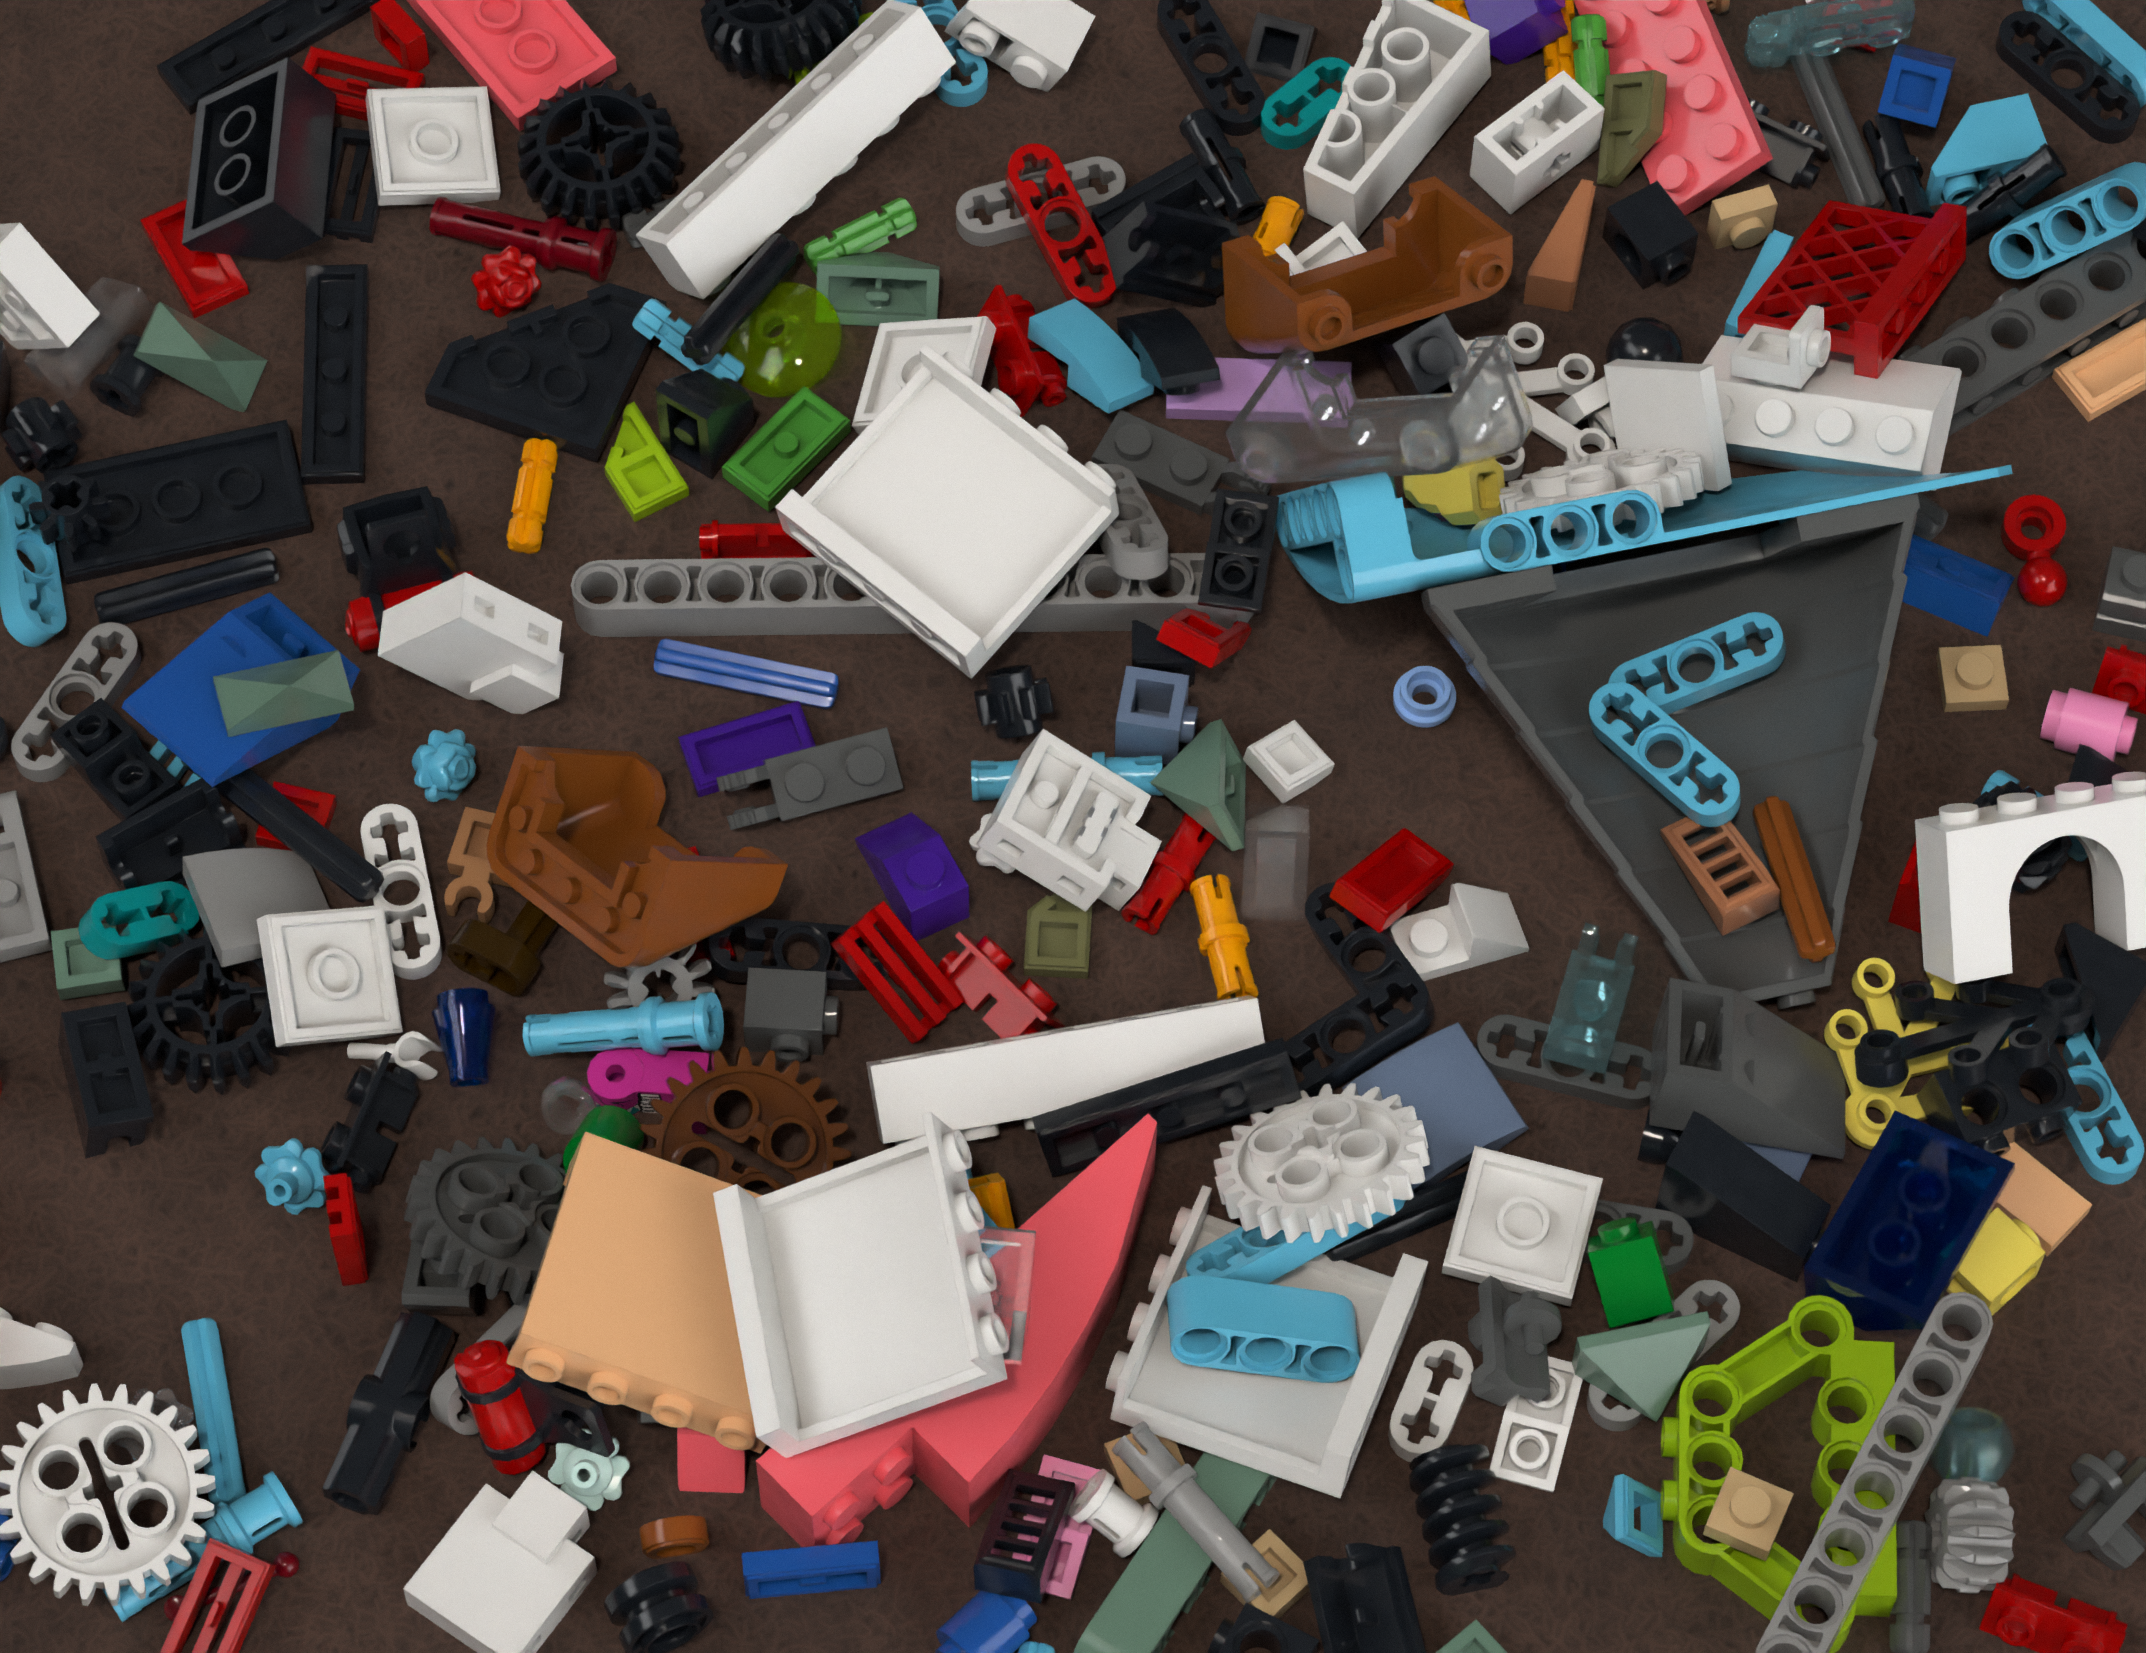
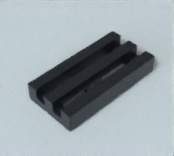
M334 127L323 228L324 238L328 234L336 235L337 239L349 240V237L360 238L361 242L373 243L381 206H378L374 168L361 222L353 221L368 152L371 146L369 131ZM346 143L357 144L340 219L329 218Z

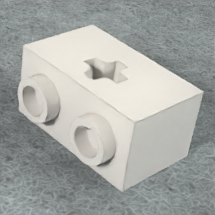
M1564 70L1474 136L1470 177L1511 215L1599 148L1605 108Z

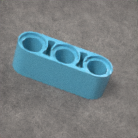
M2132 162L2125 164L2022 212L1993 236L1989 245V256L1992 265L2007 278L2022 279L2130 231L2146 218V163ZM2119 186L2132 190L2137 198L2138 208L2127 205L2121 199ZM2067 210L2074 211L2082 217L2086 231H2079L2071 225L2067 217ZM2016 234L2023 235L2029 239L2033 245L2034 255L2027 254L2021 250L2017 244Z
M1192 1275L1181 1278L1173 1283L1167 1291L1170 1348L1174 1357L1182 1363L1313 1382L1334 1383L1354 1375L1360 1362L1355 1308L1352 1301L1343 1295L1206 1275Z

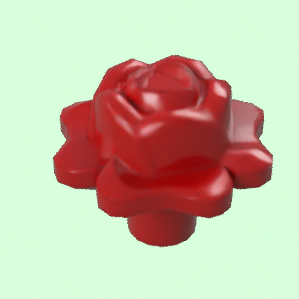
M513 245L508 246L499 254L484 255L481 261L482 270L475 272L471 277V282L477 291L476 305L484 311L491 309L496 317L501 318L511 311L530 303L532 294L538 292L541 288V281L535 274L537 262L535 257L529 253L521 255L520 249Z

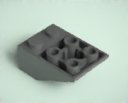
M1670 978L1653 1029L1649 1125L1683 1131L1693 1111L1706 1116L1743 1142L1843 1159L1845 1155V1076L1837 1053L1735 989Z

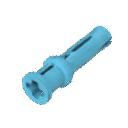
M713 992L700 993L696 1000L666 1002L661 996H652L642 1001L639 1007L625 1009H602L562 1014H530L525 1018L527 1023H523V1042L528 1055L531 1057L553 1053L602 1051L630 1047H642L645 1052L652 1055H664L672 1047L698 1045L704 1051H715L720 1048L724 1035L722 1007L717 995Z
M270 1471L263 1476L264 1484L228 1505L221 1501L214 1505V1517L199 1525L206 1531L207 1540L205 1544L185 1541L183 1544L192 1559V1564L189 1568L179 1565L172 1560L166 1564L171 1580L169 1586L166 1587L152 1575L145 1578L146 1598L142 1600L135 1595L130 1585L122 1586L118 1605L112 1606L121 1622L123 1623L129 1617L141 1611L142 1608L192 1580L210 1538L220 1539L229 1543L228 1545L234 1548L242 1549L252 1554L254 1544L287 1524L294 1528L302 1524L303 1520L275 1473ZM102 1589L103 1592H104V1594H105L106 1597H107L106 1590H105V1589Z

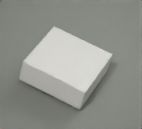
M1295 720L1248 746L1243 757L1244 762L1282 804L1308 790L1331 774L1335 765Z

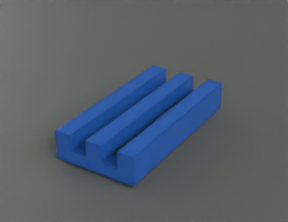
M878 1540L742 1553L745 1594L749 1596V1599L876 1588L878 1584H881Z

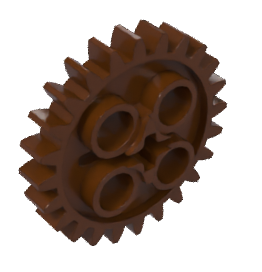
M739 1047L735 1065L728 1066L720 1050L712 1051V1070L705 1072L694 1060H690L687 1062L688 1073L691 1078L688 1084L684 1085L672 1077H668L665 1080L669 1090L674 1095L670 1103L652 1098L649 1101L651 1107L662 1116L659 1124L643 1123L638 1128L646 1135L655 1138L654 1147L643 1148L638 1151L680 1165L683 1156L689 1150L703 1147L709 1150L716 1160V1170L713 1178L732 1185L738 1184L740 1187L751 1181L761 1180L770 1187L772 1192L787 1186L749 1165H743L738 1172H735L731 1168L734 1163L732 1154L693 1133L692 1124L696 1121L702 1122L716 1132L738 1143H744L751 1136L756 1140L752 1151L761 1158L792 1174L795 1178L794 1184L832 1170L833 1161L851 1157V1151L833 1146L832 1140L833 1137L845 1132L848 1129V1125L839 1122L828 1123L825 1117L838 1104L837 1099L828 1098L817 1102L813 1095L819 1088L822 1080L818 1076H814L801 1085L796 1082L800 1062L797 1060H792L781 1072L776 1071L775 1051L767 1050L764 1053L758 1066L752 1065L747 1047ZM727 1090H737L742 1093L749 1106L747 1118L741 1125L735 1128L723 1127L717 1122L714 1115L716 1099ZM784 1123H794L802 1129L806 1144L803 1152L797 1158L784 1161L774 1154L771 1148V1138L778 1126Z

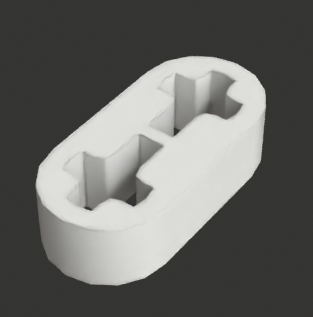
M1433 1341L1421 1348L1414 1359L1392 1412L1388 1432L1390 1446L1399 1457L1408 1462H1411L1423 1453L1447 1445L1469 1392L1471 1373L1474 1369L1472 1359L1464 1347L1453 1341ZM1442 1359L1449 1360L1454 1363L1453 1374L1460 1379L1448 1378L1439 1396L1430 1393L1433 1372L1426 1368V1366L1437 1368L1441 1364ZM1422 1407L1433 1411L1430 1418L1429 1432L1436 1435V1437L1424 1436L1420 1444L1412 1443L1408 1440L1409 1429L1402 1426V1423L1414 1425Z

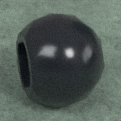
M1635 317L1621 324L1609 339L1606 348L1607 363L1616 359L1683 363L1684 361L1681 339L1671 325L1654 317Z

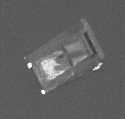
M1245 802L1241 919L1305 922L1310 841L1309 805Z
M984 1226L983 1229L978 1230L982 1251L988 1256L996 1275L997 1287L990 1292L994 1313L1003 1322L1009 1340V1350L1003 1353L1004 1363L1022 1365L1030 1322L1036 1231Z

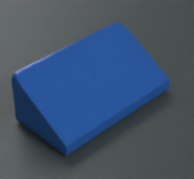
M1913 534L1904 569V574L1908 577L1902 602L1987 637L2015 577L2012 574Z

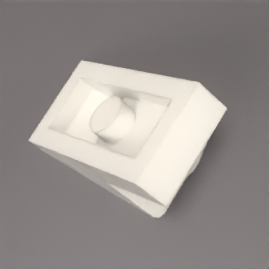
M1462 883L1451 885L1448 905L1397 919L1387 928V933L1423 981L1529 951L1528 943L1508 893Z

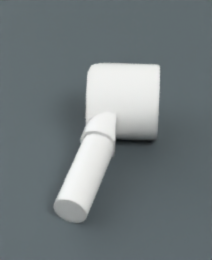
M411 1031L401 1036L396 1044L351 1042L347 1048V1055L353 1059L377 1060L387 1051L392 1054L388 1063H396L401 1068L413 1072L419 1079L426 1081L433 1079L438 1071L426 1063L418 1061L419 1058L429 1051L441 1052L443 1048L423 1034Z

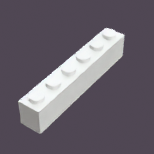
M887 0L636 234L638 240L672 287L677 291L703 300L707 296L723 289L729 283L732 276L731 273L749 256L755 255L766 241L792 216L807 210L814 203L816 193L832 178L851 169L858 160V154L876 137L891 131L898 124L900 115L914 101L928 95L938 87L941 82V76L956 61L922 8L895 0Z
M1247 995L866 1062L879 1139L883 1144L895 1142V1146L926 1135L922 1115L928 1112H932L953 1131L959 1130L966 1141L999 1135V1123L1021 1119L1024 1120L1026 1130L1035 1129L1032 1119L1034 1116L1265 1043L1258 999Z

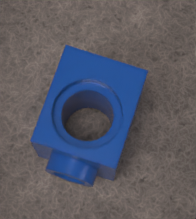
M1898 43L1891 60L1877 112L1936 128L1943 109L1956 58Z

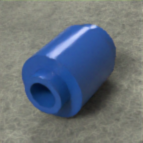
M979 1591L936 1631V1636L941 1646L935 1652L1014 1653L1030 1638L1028 1630L1037 1622V1617L1026 1600Z

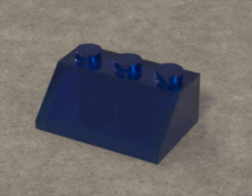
M1895 1110L1804 1267L1805 1297L1823 1295L1834 1298L1846 1307L1852 1317L1853 1326L1864 1331L1923 1329L1934 1307L1944 1296L2015 1170V1163Z

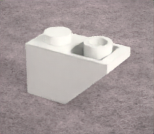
M969 0L949 22L944 32L959 40L960 44L970 53L986 57L1010 72L1011 76L1018 83L1026 87L1048 92L1068 71L1095 16L1070 0Z

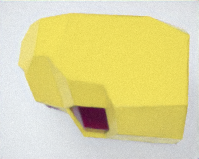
M1493 457L1437 459L1402 465V488L1406 498L1416 507L1433 513L1441 522H1449L1452 525L1477 524L1488 517L1502 514L1499 494H1501L1500 489L1505 487L1504 470Z

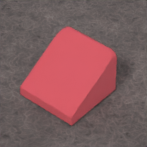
M687 1427L677 1428L679 1491L743 1493L746 1483L748 1450L730 1449L720 1444L715 1437Z

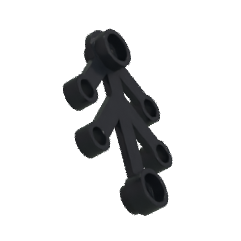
M1994 977L1955 984L1956 997L1962 1001L1957 1002L1934 998V988L1927 982L1917 980L1904 982L1895 989L1896 1013L1900 1018L1908 1021L1926 1019L1949 1024L1901 1038L1895 1032L1885 1029L1867 1032L1861 1037L1860 1044L1854 1051L1856 1077L1862 1084L1870 1087L1885 1088L1895 1086L1907 1078L1909 1059L1954 1047L1948 1053L1950 1080L1964 1086L1976 1085L1988 1078V1066L2008 1036L2010 1061L2022 1068L2039 1067L2049 1060V1048L2058 1035H2072L2084 1030L2088 1026L2090 1016L2095 1011V995L2090 988L2070 978L2051 979L2044 983L2043 986L2036 988L1994 981ZM1988 1001L2008 1005L2009 1007L1999 1009L1975 1004Z

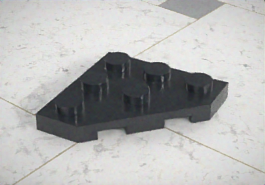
M608 283L587 291L588 298L556 310L552 304L507 321L506 329L477 340L474 339L473 335H469L448 344L425 390L426 404L526 439H549L556 444L559 450L597 462L656 340L655 336L649 340L635 330L632 326L633 320L649 299H656L666 307L667 302Z

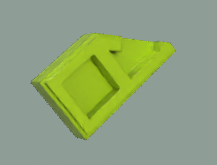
M635 402L626 405L618 437L614 447L610 450L605 465V476L634 522H637L689 496V487Z

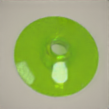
M777 283L722 347L723 356L727 351L744 364L745 369L738 382L748 390L766 397L795 395L803 386L810 388L819 382L833 366L841 346L842 328L840 319L830 301L818 290L800 283ZM784 324V329L780 335L772 338L767 337L774 327Z

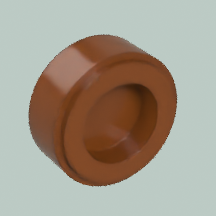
M702 1516L668 1517L649 1522L639 1528L642 1553L651 1559L699 1553L705 1550L710 1543L707 1521Z

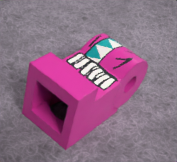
M643 1048L604 1050L592 1059L587 1070L592 1101L596 1107L604 1105L617 1106L627 1110L632 1115L638 1112L657 1113L649 1104L651 1098L670 1103L674 1097L665 1080L668 1077H672L684 1085L688 1084L691 1078L688 1073L687 1062L690 1060H694L705 1072L711 1071L710 1053L668 1050L664 1055H652L645 1052ZM696 1121L692 1124V1131L696 1134H706L707 1125Z

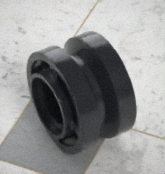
M675 1561L647 1568L628 1578L607 1596L604 1601V1608L611 1623L616 1626H625L619 1634V1640L625 1653H666L687 1643L709 1625L713 1618V1612L704 1595L692 1594L697 1588L698 1580L689 1563Z

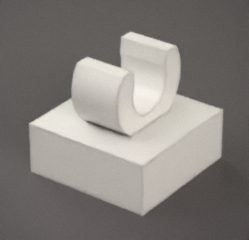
M1605 377L1571 395L1555 408L1559 417L1573 426L1588 419L1590 428H1598L1612 439L1615 437Z

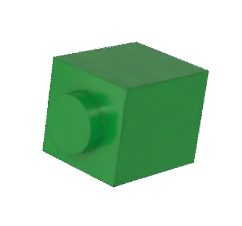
M1627 1217L1610 1221L1598 1227L1599 1235L1588 1238V1256L1609 1328L1673 1312L1674 1293L1653 1221L1637 1224L1636 1218Z

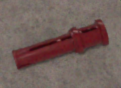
M440 196L433 205L429 221V230L432 232V235H442L501 250L513 245L520 249L522 255L527 253L533 255L537 263L545 270L555 271L558 266L588 273L591 280L600 283L607 279L616 253L617 236L615 230L606 227L602 228L599 232L568 225L567 219L559 216L549 217L545 222L497 210L448 200L446 197Z

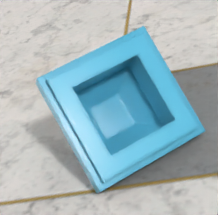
M1625 1474L1616 1475L1603 1517V1528L1615 1540L1649 1557H1662L1663 1520L1660 1517L1661 1493ZM1639 1506L1641 1531L1634 1528V1509Z

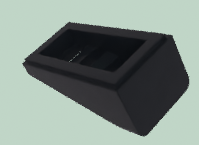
M1009 1469L973 1566L975 1590L1036 1603L1042 1602L1075 1493L1074 1482ZM1022 1492L1051 1498L1054 1501L1052 1505L1020 1499L1018 1496ZM1016 1511L1047 1519L1045 1524L1014 1518L1012 1515ZM1008 1531L1036 1536L1039 1537L1037 1543L1006 1535ZM1002 1550L1029 1555L1032 1558L1031 1561H1025L1000 1554Z

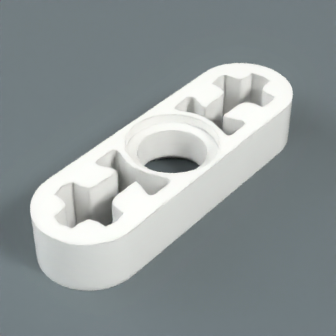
M383 804L373 808L366 814L360 828L365 859L380 870L384 876V881L379 888V892L373 898L374 906L383 905L394 974L409 980L421 979L430 975L440 964L442 946L418 823L409 809L398 804ZM395 824L397 832L401 833L398 835V843L402 860L389 862L385 841L383 838H379L383 835V826ZM397 880H410L420 888L417 898L411 903L402 906L389 903L385 900L383 894L387 886ZM414 921L417 941L420 945H424L420 948L419 958L408 959L406 952L401 950L405 945L401 923Z

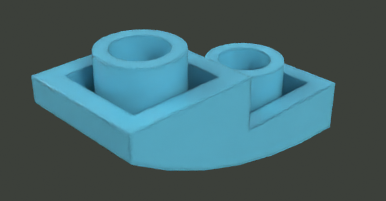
M1075 298L1029 317L1028 338L1053 354L1057 359L1069 365L1067 386L1092 402L1096 407L1109 414L1153 394L1154 385L1141 377L1140 361L1130 348L1100 317Z

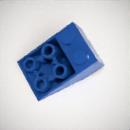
M269 592L225 614L124 700L121 708L187 764L193 772L213 787L328 729L339 719L341 714L228 737L213 683V676L331 652L337 649ZM340 652L351 691L360 669Z

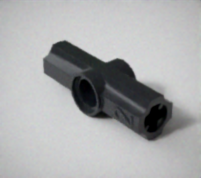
M417 1311L413 1313L401 1312L397 1322L394 1324L393 1331L384 1347L374 1374H367L360 1381L347 1415L346 1429L348 1432L322 1488L324 1497L334 1501L340 1507L363 1515H378L405 1452L411 1453L416 1448L417 1442L412 1441L420 1420L428 1421L431 1412V1391L455 1341L454 1331L440 1323L437 1318Z

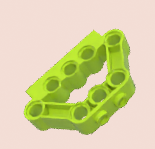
M1823 1295L1809 1296L1797 1302L1790 1311L1787 1321L1719 1365L1699 1366L1689 1372L1681 1384L1674 1417H1663L1661 1457L1673 1458V1480H1662L1660 1517L1661 1520L1673 1521L1675 1555L1681 1564L1693 1573L1713 1576L1770 1621L1801 1561L1775 1541L1767 1560L1764 1561L1724 1543H1705L1697 1538L1693 1529L1699 1525H1706L1730 1467L1739 1471L1742 1469L1743 1456L1741 1448L1730 1437L1735 1427L1810 1377L1816 1376L1823 1377V1386L1819 1391L1810 1424L1813 1435L1824 1446V1449L1819 1455L1813 1473L1811 1490L1818 1505L1824 1509V1513L1820 1517L1814 1534L1815 1537L1841 1485L1832 1480L1828 1472L1838 1468L1850 1470L1895 1384L1894 1342L1854 1340L1853 1321L1846 1307L1834 1298ZM1809 1330L1820 1331L1828 1336L1832 1344L1825 1347L1813 1346L1805 1341L1801 1333ZM1701 1399L1714 1400L1722 1405L1726 1413L1715 1417L1707 1416L1699 1412L1694 1403ZM1833 1406L1848 1407L1856 1413L1859 1421L1849 1424L1839 1422L1831 1416L1828 1409ZM1895 1434L1885 1437L1884 1439L1888 1446L1895 1450ZM1699 1462H1712L1721 1467L1726 1476L1717 1480L1705 1479L1696 1472L1693 1466ZM1862 1490L1855 1493L1859 1503L1867 1508L1874 1510L1887 1506L1884 1498L1877 1492ZM1896 1524L1829 1653L1837 1652L1844 1644L1855 1615L1890 1616L1897 1598ZM1830 1547L1825 1550L1828 1558L1837 1565L1845 1567L1858 1563L1857 1558L1851 1551L1841 1550L1838 1547ZM1805 1603L1796 1606L1795 1610L1799 1617L1806 1621L1802 1615V1610L1808 1607H1820L1811 1603Z

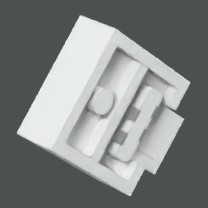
M20 222L0 224V334L10 345L18 350L69 348L100 315V312Z
M465 572L384 610L378 656L468 700L483 699L510 713L524 714L559 698L564 653L559 651L562 621Z
M1042 729L1022 753L976 845L1086 912L1097 898L1119 911L1140 888L1162 841L1135 825L1140 820L1151 795L1045 729Z
M533 1470L511 1499L486 1483L403 1588L407 1605L477 1653H536L597 1574L595 1557L577 1545V1542L590 1527L587 1507Z

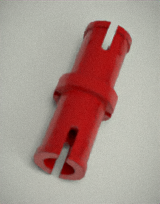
M1186 812L1162 852L1158 851L1140 888L1121 911V915L1126 922H1130L1134 915L1139 916L1134 926L1150 935H1155L1158 932L1160 924L1182 890L1184 889L1186 892H1189L1190 884L1196 880L1194 871L1212 843L1217 839L1209 831L1204 830V827Z

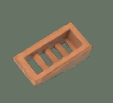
M1584 179L1580 181L1529 268L1525 284L1524 304L1569 312V309H1573L1593 212L1596 186L1593 185L1594 181Z
M1688 816L1660 829L1662 839L1722 936L1779 909L1780 889L1766 867L1731 821L1724 825L1713 827L1716 831L1715 834L1690 846L1683 838L1706 827L1695 823ZM1722 844L1727 849V851L1702 863L1697 858V856ZM1734 862L1738 869L1715 880L1710 875ZM1744 880L1747 881L1749 887L1728 897L1723 893L1724 890Z

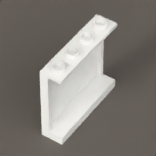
M924 344L919 349L923 364L919 371L803 497L791 489L775 508L784 532L972 679L1120 514L1115 492L1116 484L1110 475L1097 464L1088 461L1083 466L1067 453L1069 449L1066 443L1049 427L1040 425L1035 429L1019 416L1021 414L1019 407L1005 393L996 388L987 392L972 380L974 378L972 371L957 356L950 352H946L941 356Z
M932 1112L922 1115L926 1135L771 1193L754 1198L738 1184L713 1193L756 1438L785 1458L1008 1379L1003 1353L1009 1350L1008 1335L1000 1317L994 1313L990 1293L997 1287L996 1275L988 1256L982 1251L978 1230L984 1228V1216L977 1197L969 1189L966 1170L972 1167L971 1152L963 1134L959 1130L953 1131Z
M1203 1185L1192 1210L1181 1207L1177 1214L1169 1244L1176 1246L1172 1256L1160 1254L1156 1262L1148 1292L1155 1294L1151 1304L1139 1302L1127 1334V1340L1134 1342L1129 1354L1118 1350L1112 1362L1105 1389L1115 1392L1110 1419L1132 1427L1144 1421L1148 1424L1152 1433L1160 1437L1341 1499L1420 1298L1428 1261L1403 1253L1394 1277H1390L1343 1260L1331 1261L1327 1255L1321 1254L1268 1283L1336 1293L1352 1301L1356 1314L1360 1362L1354 1375L1345 1380L1334 1383H1321L1182 1363L1174 1357L1170 1348L1167 1291L1173 1283L1181 1278L1188 1277L1186 1261L1189 1256L1241 1227L1240 1225L1207 1215L1212 1188Z

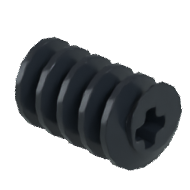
M1483 1444L1443 1446L1419 1455L1409 1464L1410 1470H1413L1409 1475L1410 1489L1419 1495L1415 1500L1416 1513L1425 1520L1422 1524V1536L1427 1543L1432 1545L1428 1550V1559L1430 1565L1439 1570L1435 1575V1586L1443 1595L1455 1596L1502 1585L1508 1580L1510 1574L1506 1571H1500L1499 1566L1513 1559L1516 1554L1514 1546L1509 1544H1493V1540L1502 1537L1508 1532L1509 1525L1503 1519L1487 1520L1486 1518L1487 1515L1502 1507L1501 1496L1496 1494L1480 1495V1490L1489 1487L1496 1480L1494 1471L1490 1469L1474 1470L1473 1468L1474 1465L1483 1462L1489 1456L1488 1447Z

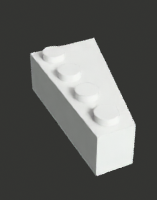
M1382 0V6L1376 20H1371L1363 37V48L1355 66H1350L1342 83L1343 92L1335 109H1330L1303 168L1307 214L1333 227L1343 221L1357 239L1491 77L1489 30L1428 0Z

